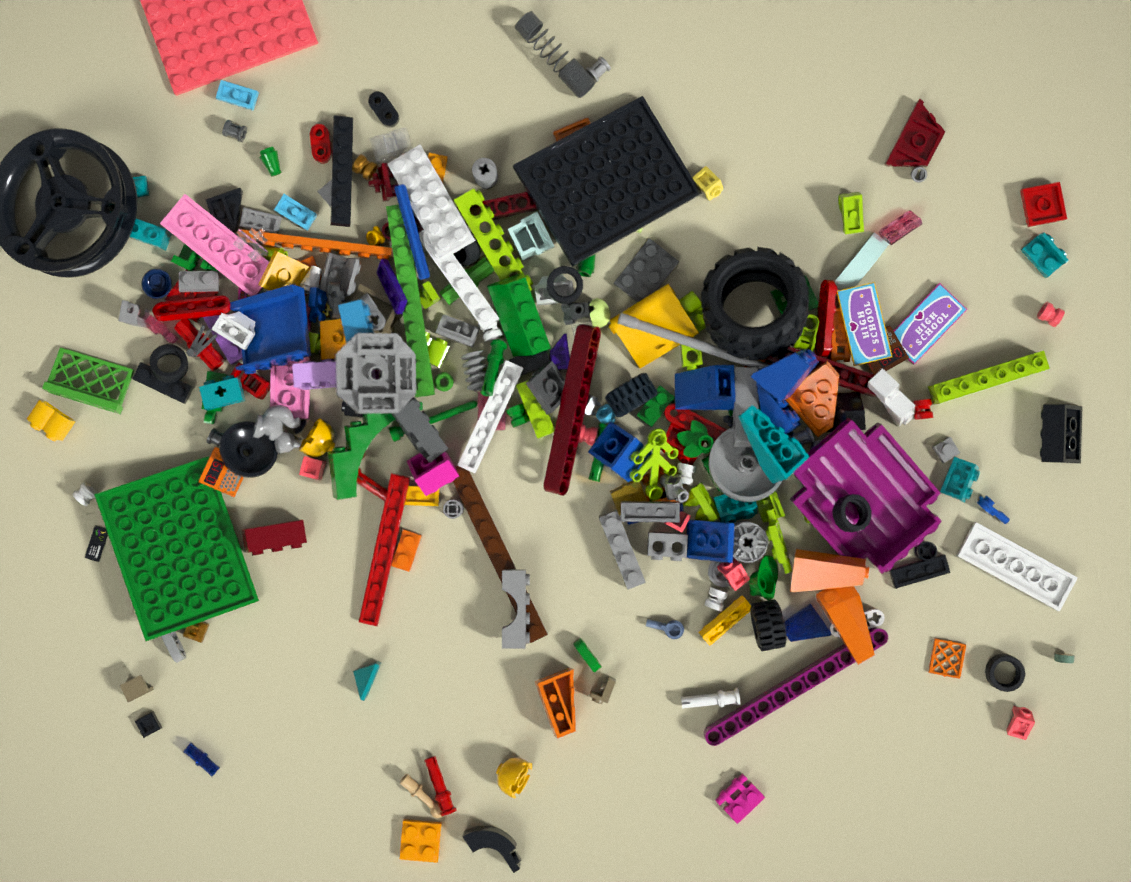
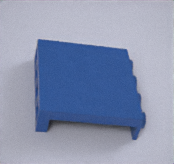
M291 284L230 302V310L239 311L256 322L254 327L255 335L246 350L242 349L243 365L237 366L236 370L244 371L245 374H254L259 369L269 370L274 365L284 366L289 361H303L304 357L311 356L304 288Z

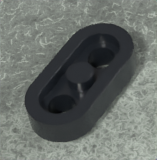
M379 91L372 93L368 102L378 119L385 127L392 128L396 126L399 122L397 110L384 93ZM377 98L381 99V102L379 104L375 103V100ZM392 114V118L386 119V115Z

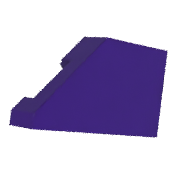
M567 333L562 335L550 351L551 361H553L558 370H567L570 356Z

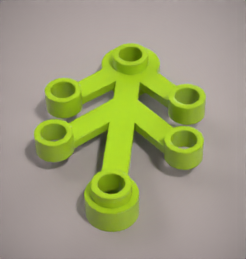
M660 428L652 430L648 435L646 445L640 451H635L631 454V460L635 464H641L644 461V457L652 450L651 456L639 469H633L629 476L634 482H639L651 467L650 482L645 489V493L653 501L660 499L663 494L662 488L658 486L659 465L668 476H674L677 472V468L660 455L661 447L665 450V455L670 459H675L678 456V450L666 442V433Z

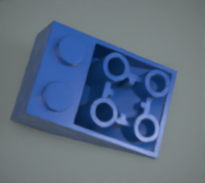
M712 365L675 374V409L733 410L735 404L734 365Z
M756 382L761 412L770 418V422L784 429V433L787 435L802 425L799 422V415L794 410L791 411L786 400L780 402Z

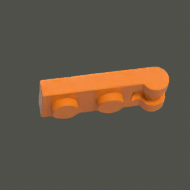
M836 308L833 317L834 332L832 333L831 340L833 347L832 352L829 354V360L850 362L851 354L840 308ZM837 347H844L843 353L837 352Z

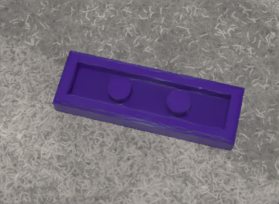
M381 259L376 274L395 313L403 314L407 298L388 259Z

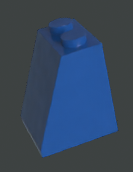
M803 349L753 373L751 378L782 402L791 397L819 361L816 359L815 353L809 349L807 351Z
M610 421L588 453L629 484L636 487L639 482H634L630 478V472L633 469H639L651 456L652 451L644 457V461L641 464H635L631 460V454L635 451H640L645 445Z

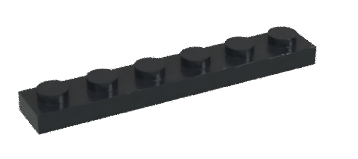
M336 115L333 118L330 225L350 227L353 117Z

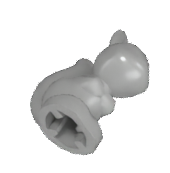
M273 405L266 410L264 415L257 416L253 437L260 438L265 434L269 436L271 441L275 440L277 453L290 452L293 448H298L302 445L301 439L294 437L289 432L283 431V424L289 428H297L301 424V419L299 417L294 419L291 410L286 406Z

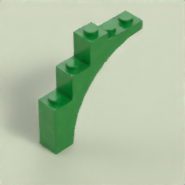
M418 401L421 405L419 409L423 410V403ZM391 413L362 414L363 423L361 421H352L350 425L344 426L347 449H345V446L334 447V451H328L332 493L335 499L341 500L357 497V476L364 453L378 433L395 420Z

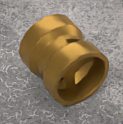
M361 154L355 160L352 171L356 174L360 173L364 179L369 181L373 177L372 174L377 171L378 164L373 161L369 162Z

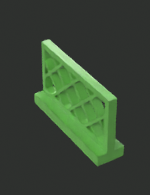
M60 347L48 381H44L42 389L50 394L121 415L123 410L122 403L134 370ZM64 353L71 355L73 362L65 366L62 363ZM88 360L92 367L82 371L78 363ZM76 365L79 373L69 377L66 369ZM103 365L107 366L110 373L100 377L97 368ZM94 370L98 379L88 383L84 375ZM63 371L67 379L60 383L55 382L56 374ZM120 371L128 372L126 379L118 382L115 374ZM112 376L116 384L106 389L102 380ZM82 377L85 385L75 388L72 381ZM100 382L103 391L97 394L93 393L90 386ZM118 387L120 391L118 400L112 399L108 392Z

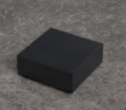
M154 711L135 721L143 738L162 728Z

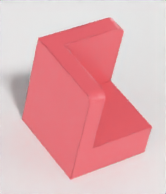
M304 456L299 475L321 480L326 461Z
M680 510L679 522L664 523L682 533L691 515Z

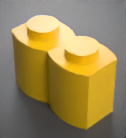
M39 400L27 417V420L31 422V427L38 431L42 429L46 432L45 436L52 441H63L76 422L44 400Z

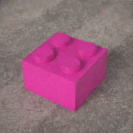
M446 451L431 463L420 453L407 460L413 478L425 496L436 492L445 484L451 483L455 478L459 477Z

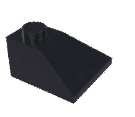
M859 392L837 393L833 428L826 432L834 431L847 418L851 419L860 430H866L865 410Z

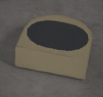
M302 419L300 426L293 428V434L300 439H306L314 426V422L310 419Z

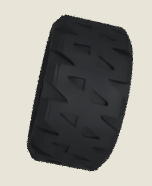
M750 247L735 250L734 256L725 255L716 262L715 269L708 272L703 282L704 288L701 291V305L706 330L710 333L712 341L720 349H726L729 355L740 359L749 357V360H764L771 354L772 357H775L787 351L789 346L794 345L802 335L808 317V286L800 267L795 266L793 260L780 252L778 255L773 249L757 247V251ZM749 282H763L777 288L785 297L787 306L783 313L773 322L763 326L750 327L732 320L723 309L724 302L727 296L738 286Z

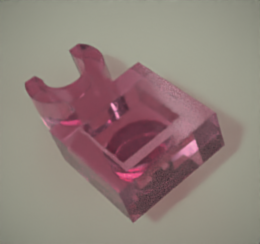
M153 315L146 319L150 324L148 328L156 335L158 333L161 334L172 344L178 340L170 329L161 321L156 320Z

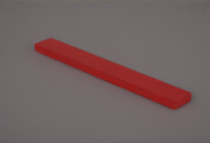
M391 473L359 623L378 626L411 477Z

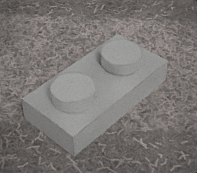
M179 271V292L219 291L218 271Z

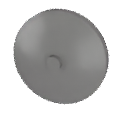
M733 427L723 432L713 444L708 460L709 472L717 488L728 497L743 502L758 501L771 495L782 483L780 481L772 484L761 469L752 447H733Z

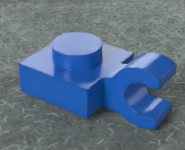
M310 287L308 306L311 307L309 321L316 323L318 315V321H325L326 319L322 311H325L327 292L317 287Z

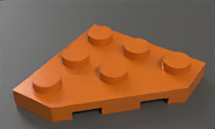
M828 361L811 371L791 397L786 399L788 404L817 437L833 428L840 375Z

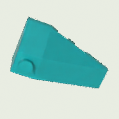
M750 405L738 416L761 469L772 484L786 480L809 458V455L799 441L794 437L790 438L784 433V429L775 426L770 422V418L754 405Z

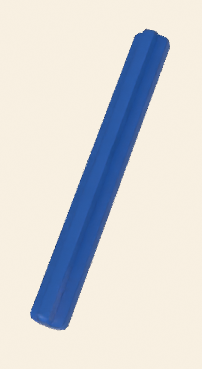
M405 184L395 186L394 189L418 277L420 280L430 277L407 188Z

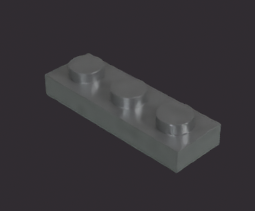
M621 501V522H679L680 502Z

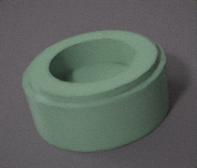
M1054 653V660L1056 662L1074 663L1075 655Z

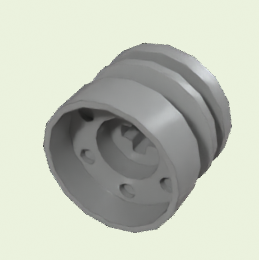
M748 521L734 523L733 557L744 563H751L761 559L768 547V537L765 531L759 525ZM744 538L751 539L749 547L743 546L745 543Z

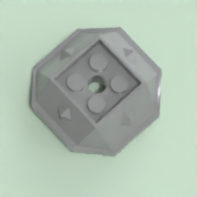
M357 333L335 354L336 395L357 414L399 413L416 394V354L396 333ZM372 369L379 371L380 377L378 380L371 377Z

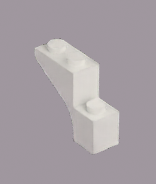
M882 368L868 382L867 387L881 400L893 422L898 427L902 424L906 425L912 420L916 405L899 390L900 384Z

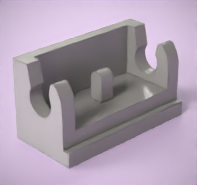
M122 300L118 321L133 326L149 328L150 311L146 309L145 315L140 317L139 305Z
M444 314L436 334L473 348L480 328Z

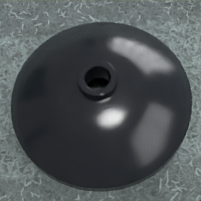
M250 421L239 422L229 427L223 434L219 444V453L224 465L232 473L245 478L259 477L267 473L275 464L278 455L275 449V440L271 441L269 436L265 434L260 438L253 437L255 422ZM243 451H247L249 455L245 456Z

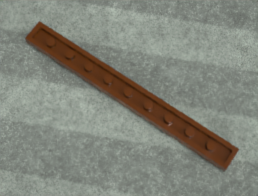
M456 466L459 477L455 478L453 483L502 583V570L516 569L470 471ZM506 592L517 614V603L514 597L508 592ZM530 598V605H526V612H530V624H526V632H530V643L547 636L548 633Z

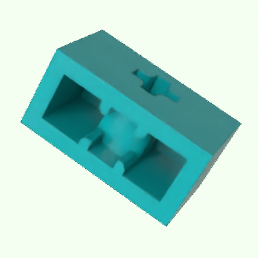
M136 219L129 238L167 250L172 233L165 228Z
M234 375L223 377V381L215 382V380L206 381L204 386L199 387L205 410H212L246 401L241 380L238 377L235 378ZM221 388L227 391L223 393V397L218 394Z

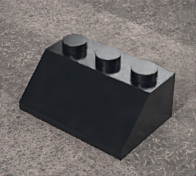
M1043 404L1041 411L1043 421L1040 432L1042 438V447L1040 449L1041 462L1081 464L1082 406Z

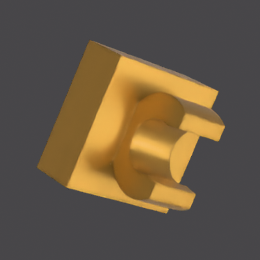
M202 621L188 626L183 637L202 643L209 624Z

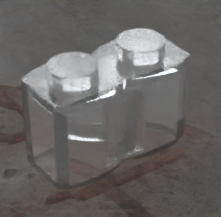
M406 127L370 138L378 164H388L393 159L413 149Z

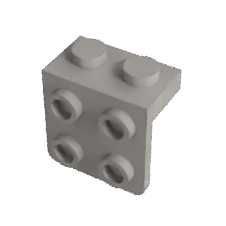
M327 253L319 289L327 292L329 282H340L341 290H344V296H350L356 287V282H354L355 276L358 275L361 268L359 258H346Z

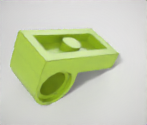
M859 192L839 194L838 205L842 213L843 233L846 235L864 232L862 194Z
M690 291L680 298L679 302L698 332L706 328L703 320L702 305L697 295Z

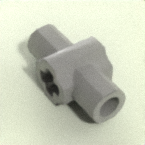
M664 474L660 477V484L665 488L668 500L685 502L689 498L688 492L683 488L680 476Z

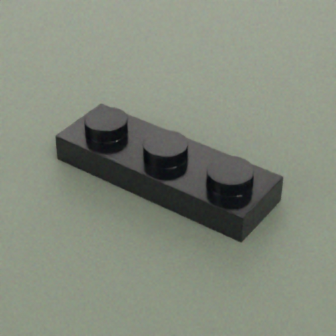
M140 362L132 378L183 404L187 403L194 388L180 380L173 383H165L158 380L153 375L151 367L143 362Z

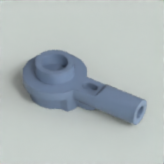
M647 619V627L665 631V634L671 639H679L684 633L683 624L677 620H672L665 624Z

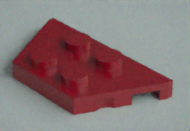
M919 99L884 164L885 166L927 167L945 131L936 122L934 115L929 113L923 105V100Z

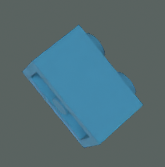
M362 300L338 305L346 343L357 333H375L374 326L369 322L368 318L371 315L368 304H365Z

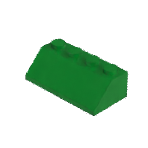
M522 272L487 285L513 357L534 355L551 349L524 273Z

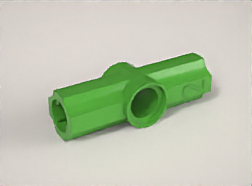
M484 257L470 269H465L476 287H478L482 280L494 272V269ZM448 284L439 292L449 306L460 298L451 284Z

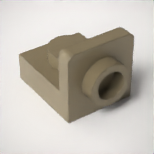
M608 676L607 681L603 680L599 690L602 691V694L591 690L589 696L592 697V701L598 704L608 703L616 679Z

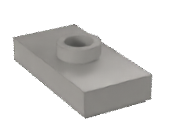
M244 207L239 226L259 232L278 234L282 217Z

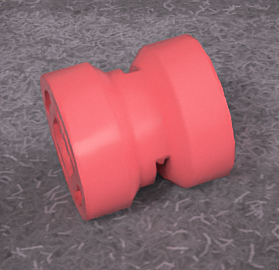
M1047 301L1039 310L1037 318L1041 321H1048L1050 326L1056 327L1062 320L1065 311L1060 308L1055 309L1053 304Z
M582 424L578 443L585 441L588 445L592 446L595 443L598 428H586Z

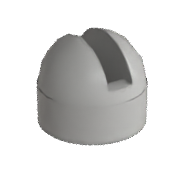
M921 166L915 167L911 171V177L915 182H923L927 178V171ZM918 169H921L919 173V178L917 179V171Z

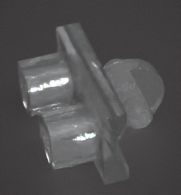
M251 228L249 233L254 236L253 239L241 229L237 231L236 234L238 236L235 238L233 245L241 251L248 243L254 248L247 255L253 261L257 262L263 255L266 257L269 253L257 243L258 240L263 244L267 242V239L262 236L265 232L264 229L261 228L257 232Z

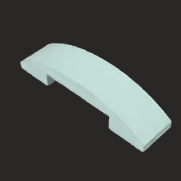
M875 232L842 273L834 280L837 285V291L855 287L889 245Z

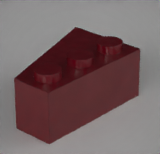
M303 520L241 530L244 550L246 553L252 552V556L264 554L263 550L271 549V552L283 551L285 546H290L291 549L301 548L302 543H307Z

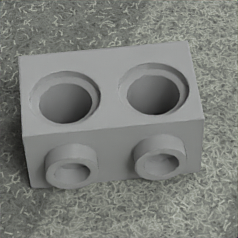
M648 532L647 555L651 556L652 560H663V557H670L671 561H682V558H687L688 535ZM655 541L662 542L663 548L660 551L653 550L652 545ZM680 542L682 545L681 551L673 552L672 544Z

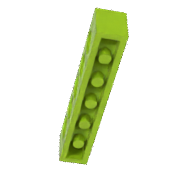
M473 188L454 199L458 209L500 281L509 278V275L513 272L522 273L521 269L524 266L519 257L515 259L511 253L514 249L509 240L507 242L504 241L502 235L505 233L500 224L495 225L492 218L495 216L490 207L485 208L482 202L485 198L481 191H476ZM477 204L481 207L479 215H472L470 213L472 205ZM484 221L489 222L491 225V229L488 232L480 230L479 226ZM494 238L501 242L498 249H492L489 245L490 241ZM501 256H508L510 263L506 266L499 263ZM527 274L525 275V278L527 280L530 291H532L531 285H533V282L530 276Z
M1040 351L928 386L933 405L1042 372L1050 369L1045 352Z

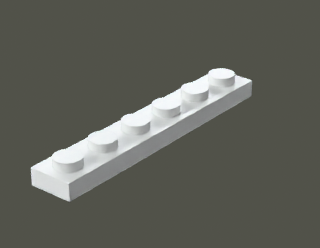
M425 230L421 231L419 236L422 245L482 329L485 330L498 321L499 317L456 257L452 254L441 260Z
M507 360L505 361L495 383L493 396H489L458 466L476 473L524 368Z

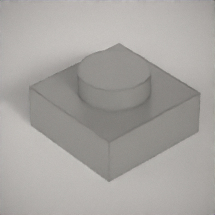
M947 437L932 447L942 463L960 454L951 437Z

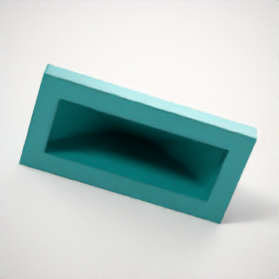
M377 661L353 671L360 700L365 701L381 662Z

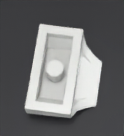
M563 274L559 275L554 281L555 292L561 296L571 295L574 292L572 280L566 279ZM549 276L542 277L539 284L534 285L537 305L558 303L550 297L547 291V279Z
M239 311L232 314L221 313L212 330L243 350H246L255 335L254 327L256 322Z

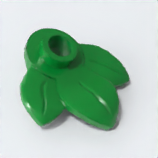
M695 420L691 422L690 431H683L677 434L679 443L685 446L683 455L690 458H695L701 453H709L714 444V440L708 435L707 428ZM701 442H706L707 447H703Z

